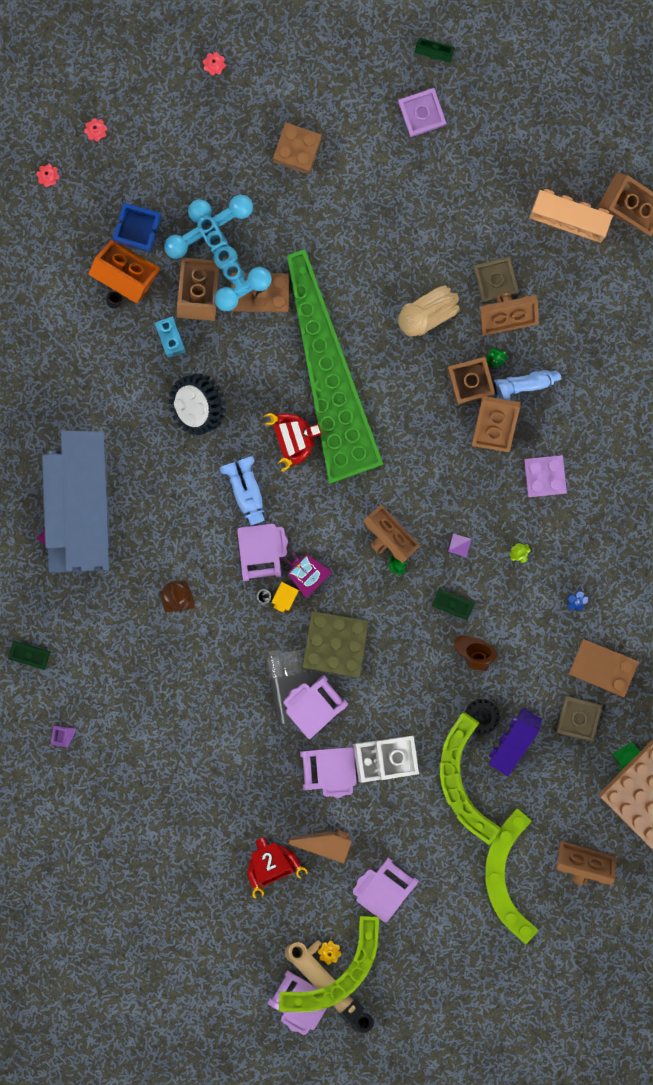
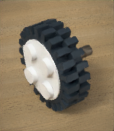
M195 373L175 382L176 385H173L171 388L173 391L169 394L170 397H173V399L169 400V404L174 405V407L170 408V411H175L176 415L172 416L173 419H179L176 424L178 426L184 425L182 430L188 431V434L191 435L194 433L195 435H202L217 429L225 418L222 414L226 413V408H222L223 405H226V400L221 401V397L224 394L223 392L218 393V390L221 389L220 386H214L216 381L214 379L209 380L210 376H203L202 373Z

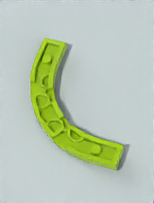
M463 712L448 734L442 749L440 762L441 785L447 803L452 807L458 820L474 835L490 845L502 828L486 818L474 807L464 790L461 780L460 764L462 753L470 736L479 725L477 720Z
M516 808L500 827L502 829L491 843L486 858L485 880L488 896L496 914L514 935L527 944L538 932V929L513 905L505 883V865L508 853L518 836L532 822Z
M359 917L357 951L351 965L341 977L329 986L315 991H280L279 1012L306 1013L319 1011L338 1004L352 994L361 985L372 967L378 946L379 917Z

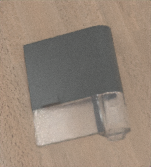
M305 649L280 653V650L268 652L269 656H265L278 724L293 722L286 714L285 710L287 707L283 703L284 699L288 697L290 690L297 688L300 684H307L311 687L323 675L326 676L327 682L330 684L328 673L302 669ZM322 687L317 689L334 709V702Z

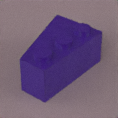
M522 707L517 717H514L510 722V728L507 733L504 731L501 735L498 747H493L489 753V765L509 776L538 734L542 719Z

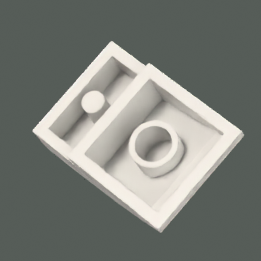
M414 736L353 744L358 782L363 783L419 774Z

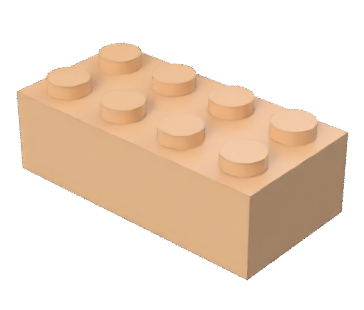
M548 189L539 190L529 216L530 219L599 243L604 240L613 215L609 214L608 210L598 208V210L593 209L588 203L580 202L579 204L573 202L571 197L562 195V197L554 195L555 192Z

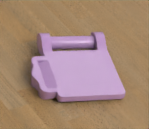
M275 524L238 528L243 581H249L250 578L275 575L276 577H281L279 557L287 555L286 547L288 544L284 528L276 527ZM274 562L275 568L248 571L247 565Z
M325 675L321 676L311 687L307 684H300L297 688L290 690L288 697L283 701L287 707L285 710L286 714L308 739H311L333 717L348 706L345 699L342 700L327 682L328 679ZM322 687L336 703L334 709L317 689Z
M352 747L300 751V757H303L305 784H302L303 790L323 788L324 796L336 798L353 793V786L357 782L355 756ZM311 756H316L318 783H312Z
M387 858L377 872L369 869L363 876L358 878L353 894L357 896L356 900L358 903L386 923L414 889L419 880L415 877L411 878L395 866L390 858ZM388 869L408 884V886L404 889L385 875L384 872Z
M287 970L284 974L286 976L274 997L269 999L268 1004L279 1010V992H286L292 980L297 982L292 992H309L318 989ZM326 1009L306 1013L282 1012L281 1021L291 1031L306 1035L310 1029H315Z

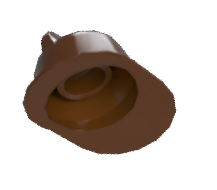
M185 580L170 582L160 591L165 612H182V610L195 608L190 587Z
M461 635L454 641L455 650L465 658L467 665L471 669L487 671L491 662L497 657L496 650L479 638Z

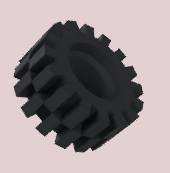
M477 699L472 701L467 706L465 713L475 719L476 711L485 709L489 712L490 716L489 720L484 724H479L474 732L480 734L490 733L499 723V710L489 700Z

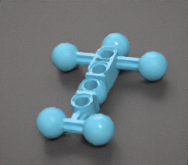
M245 195L234 196L230 201L229 208L213 218L211 217V205L207 201L201 199L194 200L189 205L188 214L193 222L198 223V227L183 236H169L164 244L165 253L171 258L179 259L187 253L189 245L202 237L211 248V252L214 254L215 265L223 271L225 277L235 286L233 289L223 287L216 292L215 304L222 311L233 310L237 306L240 297L252 290L264 291L270 286L272 281L270 272L263 267L253 268L245 281V272L237 261V253L234 248L228 245L220 229V226L235 217L244 219L252 213V200ZM208 224H212L211 228L205 230ZM220 239L219 244L214 245V242ZM225 255H229L227 260L222 261ZM238 270L237 274L231 277L232 272Z

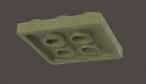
M312 611L302 669L359 678L369 621Z

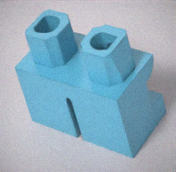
M173 316L155 323L168 358L186 352Z

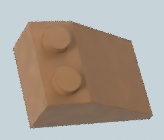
M616 173L598 207L608 210L609 214L613 215V217L652 236L653 192L630 176Z
M181 258L177 318L215 321L216 304L214 298L218 288L219 268L215 265L214 260Z
M583 639L569 675L625 697L639 662Z
M342 830L292 836L289 840V844L341 863L345 862L352 842L349 833Z

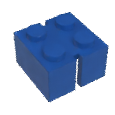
M123 202L119 216L120 223H117L113 236L114 243L152 253L156 239L155 233H158L162 219L161 213Z

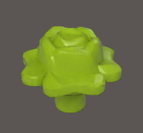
M518 543L513 546L511 553H509L511 561L527 562L528 553L531 551L529 545Z

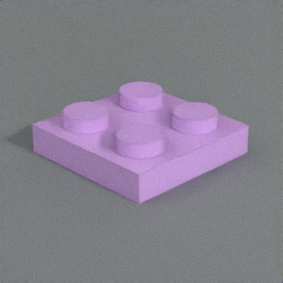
M434 88L398 100L410 138L446 126L447 123Z
M563 455L524 459L528 497L567 493Z

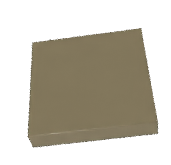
M510 256L473 266L482 303L497 300V297L499 295L502 297L501 294L510 293L511 296L520 293Z
M565 696L556 733L594 742L603 705Z

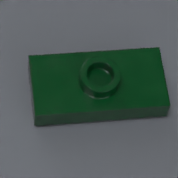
M418 38L414 53L428 56L430 59H439L451 63L455 47Z
M438 589L432 603V607L466 621L474 606L473 602L442 589Z
M13 641L8 659L46 670L51 651Z

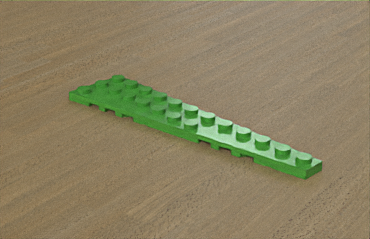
M304 249L287 255L317 421L322 431L320 437L329 484L382 466L383 462Z

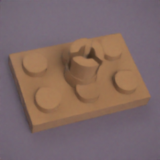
M245 273V281L247 280L249 273ZM270 273L272 278L270 286L264 291L252 290L240 297L237 306L231 312H289V274Z
M510 293L501 294L502 297L500 295L497 297V303L479 307L483 336L539 324L536 295L512 300Z
M482 396L472 446L510 452L521 402Z
M382 504L363 520L366 527L377 536L371 542V546L380 554L388 547L393 556L403 563L420 547Z
M560 841L557 870L574 874L572 880L580 886H585L588 879L613 885L616 856Z

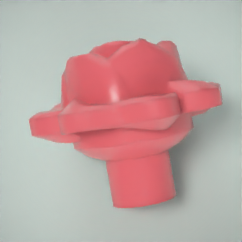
M217 52L213 55L209 53L207 58L203 60L204 70L208 71L212 76L215 73L221 74L222 69L226 67V64L223 63L225 58Z
M93 118L91 122L85 124L86 129L84 132L88 135L89 140L94 139L98 142L101 138L106 137L105 131L108 128L104 125L103 120L97 121L96 118Z
M51 164L40 166V171L36 173L39 178V184H44L45 187L56 185V180L60 178L57 173L58 169L56 167L52 168Z

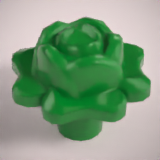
M491 348L488 357H486L487 365H492L495 368L500 367L508 356L506 351Z
M389 556L388 567L390 571L397 573L398 576L406 573L405 565L408 561L406 560L402 563L394 556Z

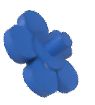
M577 591L575 596L570 594L567 597V600L570 602L567 606L570 610L576 608L577 611H580L584 608L583 604L588 602V597L584 596L582 591Z

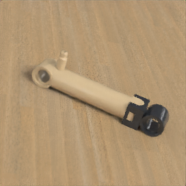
M319 940L308 949L299 942L288 945L285 949L286 959L292 962L317 989L327 987L335 982V979L312 956L322 945ZM294 947L298 948L300 951V955L298 958H295L292 955V949ZM350 995L338 1004L333 1005L345 1022L351 1023L354 1031L365 1033L373 1028L374 1020L372 1016L368 1013H361L364 1008L356 999H352ZM360 1018H364L366 1020V1026L364 1028H361L359 1026Z

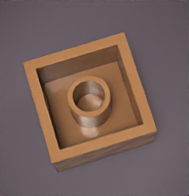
M285 122L273 157V163L310 175L322 135Z
M486 357L447 368L457 406L481 400L482 396L492 397L495 395Z

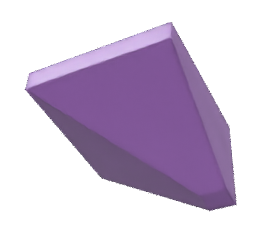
M453 533L448 552L466 557L472 539Z
M53 725L51 745L68 747L76 728Z

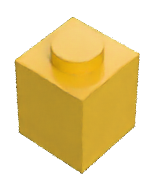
M281 582L271 602L275 604L273 608L283 613L285 609L289 611L299 590Z

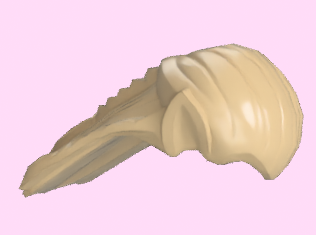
M444 285L430 291L415 302L406 304L398 316V324L401 331L410 337L421 336L455 316L460 311L459 305H456L459 301L457 293H451V288H447Z

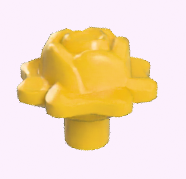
M329 941L328 944L323 942L322 947L318 950L320 960L325 961L328 965L331 962L337 963L338 957L341 956V952L338 951L340 946L335 945L332 941Z

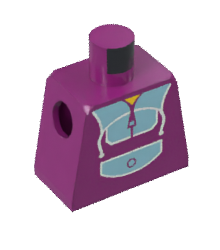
M292 552L285 559L293 567L288 573L305 598L332 573L307 554L300 559Z

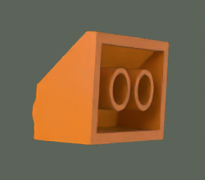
M111 239L95 257L88 275L138 304L161 268L124 246L114 243Z

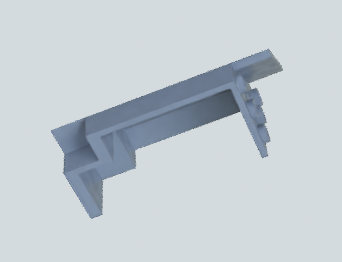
M61 430L62 453L59 451H47V454L42 455L46 549H48L49 572L109 570L108 548H110L107 458L104 449V432Z

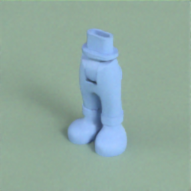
M543 370L534 371L529 375L497 379L492 382L495 391L494 396L498 399L510 400L512 393L535 391L547 388L549 385H554L555 381L561 380V375L557 370L552 372Z
M253 456L237 461L247 490L243 487L235 462L219 467L222 474H227L231 478L229 481L232 484L236 502L244 513L245 518H248L250 526L265 521L262 514L264 510L261 492L254 478L253 471L251 472V466L255 462Z

